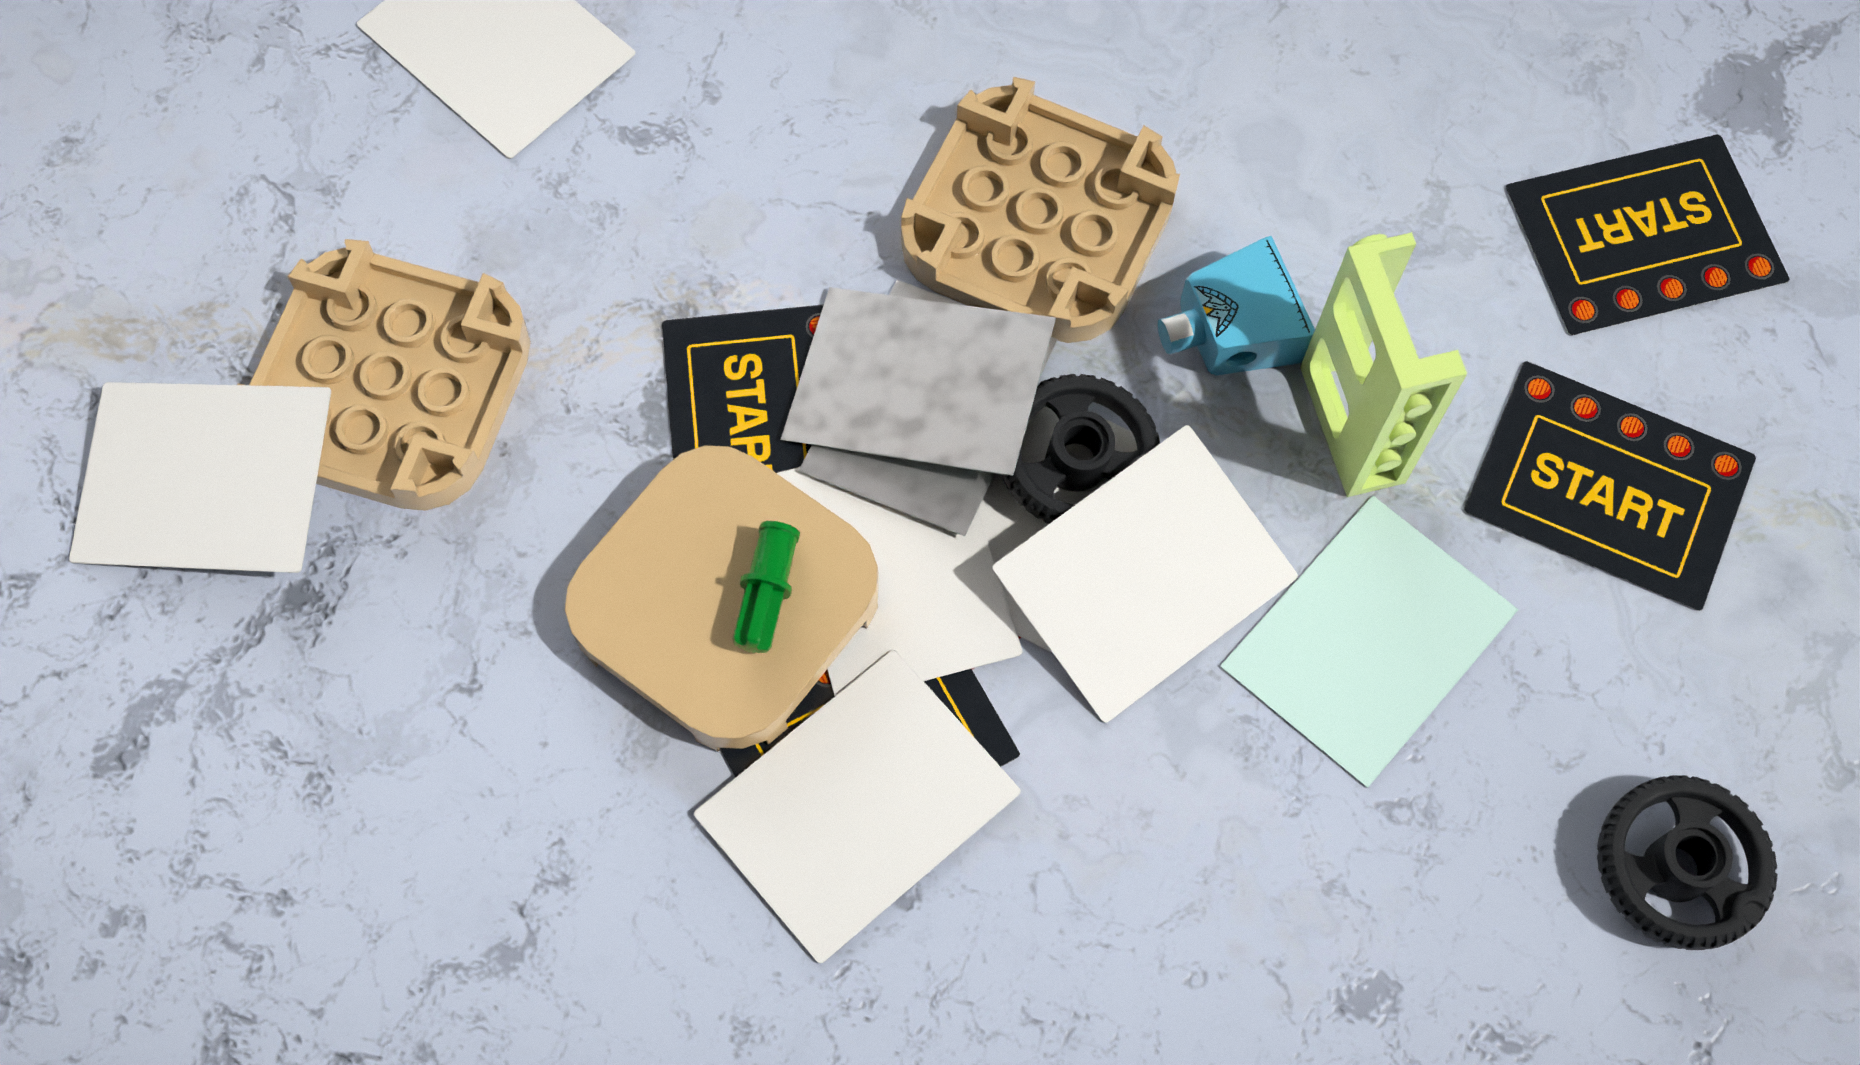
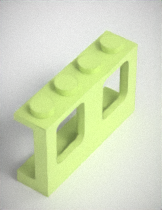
M1412 232L1389 238L1384 234L1370 235L1347 248L1300 366L1346 497L1389 488L1407 482L1467 375L1458 350L1418 359L1394 296L1397 285L1416 246ZM1372 340L1376 353L1374 362L1368 350ZM1332 371H1336L1349 410L1348 418L1331 374Z

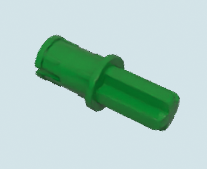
M764 521L760 524L759 538L750 571L741 576L740 587L744 589V594L732 639L735 646L749 653H767L771 649L782 602L784 599H788L792 593V586L787 582L796 543H798L800 538V531L783 522Z

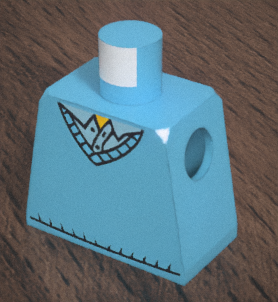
M1272 236L1262 238L1189 275L1185 280L1180 299L1182 313L1159 319L1157 323L1160 341L1167 354H1174L1197 346L1208 372L1216 376L1302 363L1315 331Z

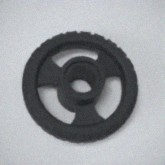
M1076 374L1060 375L1059 378L1052 377L1040 382L1037 386L1028 422L1044 407L1051 409L1059 419L1053 430L1045 459L1037 463L1022 462L1020 449L1013 476L1002 474L1007 488L1012 492V496L1021 506L1023 505L1026 508V511L1037 519L1041 518L1043 522L1050 524L1075 506L1054 499V490L1057 486L1074 492L1088 490L1097 485L1103 477L1111 480L1160 444L1159 434L1156 432V425L1151 415L1147 414V409L1137 398L1134 399L1132 397V393L1122 386L1117 387L1115 382L1102 377L1097 379L1094 375L1080 374V376H1076ZM1094 402L1117 414L1131 430L1138 450L1133 452L1114 450L1115 435L1113 429L1103 417L1089 412V405ZM1073 443L1082 444L1091 450L1094 458L1078 460L1066 451L1065 446Z
M1687 775L1658 777L1644 782L1627 792L1607 814L1602 824L1597 844L1598 870L1602 875L1600 878L1606 894L1609 893L1610 901L1616 910L1625 916L1624 919L1636 930H1641L1642 934L1646 937L1677 949H1714L1732 943L1747 934L1762 920L1774 898L1773 892L1776 890L1778 875L1775 873L1777 869L1776 854L1771 848L1773 843L1767 830H1763L1762 825L1764 824L1757 817V814L1754 811L1751 812L1748 809L1749 805L1742 801L1740 797L1730 794L1731 791L1717 783L1711 784L1709 780L1694 776L1691 778ZM1666 801L1674 813L1675 827L1653 842L1646 849L1644 856H1636L1625 851L1626 836L1636 817L1646 808ZM1715 816L1721 818L1732 829L1743 847L1748 864V884L1738 883L1727 877L1732 868L1733 854L1726 837L1716 827L1710 825L1711 820ZM1676 848L1688 852L1694 858L1698 869L1697 876L1689 874L1681 868L1676 859ZM1652 889L1660 897L1672 902H1687L1701 895L1712 907L1715 922L1696 925L1675 921L1649 905L1645 901L1646 894Z

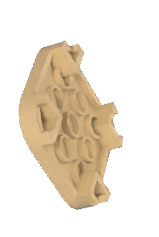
M1013 77L1012 85L991 87L978 94L970 90L957 105V118L913 200L906 199L901 216V245L904 262L916 280L934 292L967 306L1056 317L1051 337L1065 343L1092 340L1110 330L1124 313L1170 219L1180 174L1176 173L1174 161L1161 145L1163 137L1143 125L1139 135L1135 136L1034 95L1035 81Z
M345 239V248L325 252L308 264L303 259H300L288 275V279L294 288L249 385L328 387L331 389L316 484L401 509L426 511L451 504L471 489L483 471L526 367L531 341L520 306L506 291L503 282L485 273L482 274L479 282L375 254L369 241Z
M702 446L681 453L662 468L583 560L567 587L565 613L572 635L580 650L595 667L599 664L686 728L694 735L696 742L718 752L720 748L743 749L766 741L769 745L788 729L786 723L788 717L860 627L863 625L865 628H868L878 609L879 572L870 544L852 525L754 457L729 446ZM764 521L783 522L800 531V538L798 543H796L787 582L792 586V593L788 599H784L782 602L771 649L767 653H749L735 646L732 639L744 594V589L740 587L741 576L750 571L759 538L760 524Z

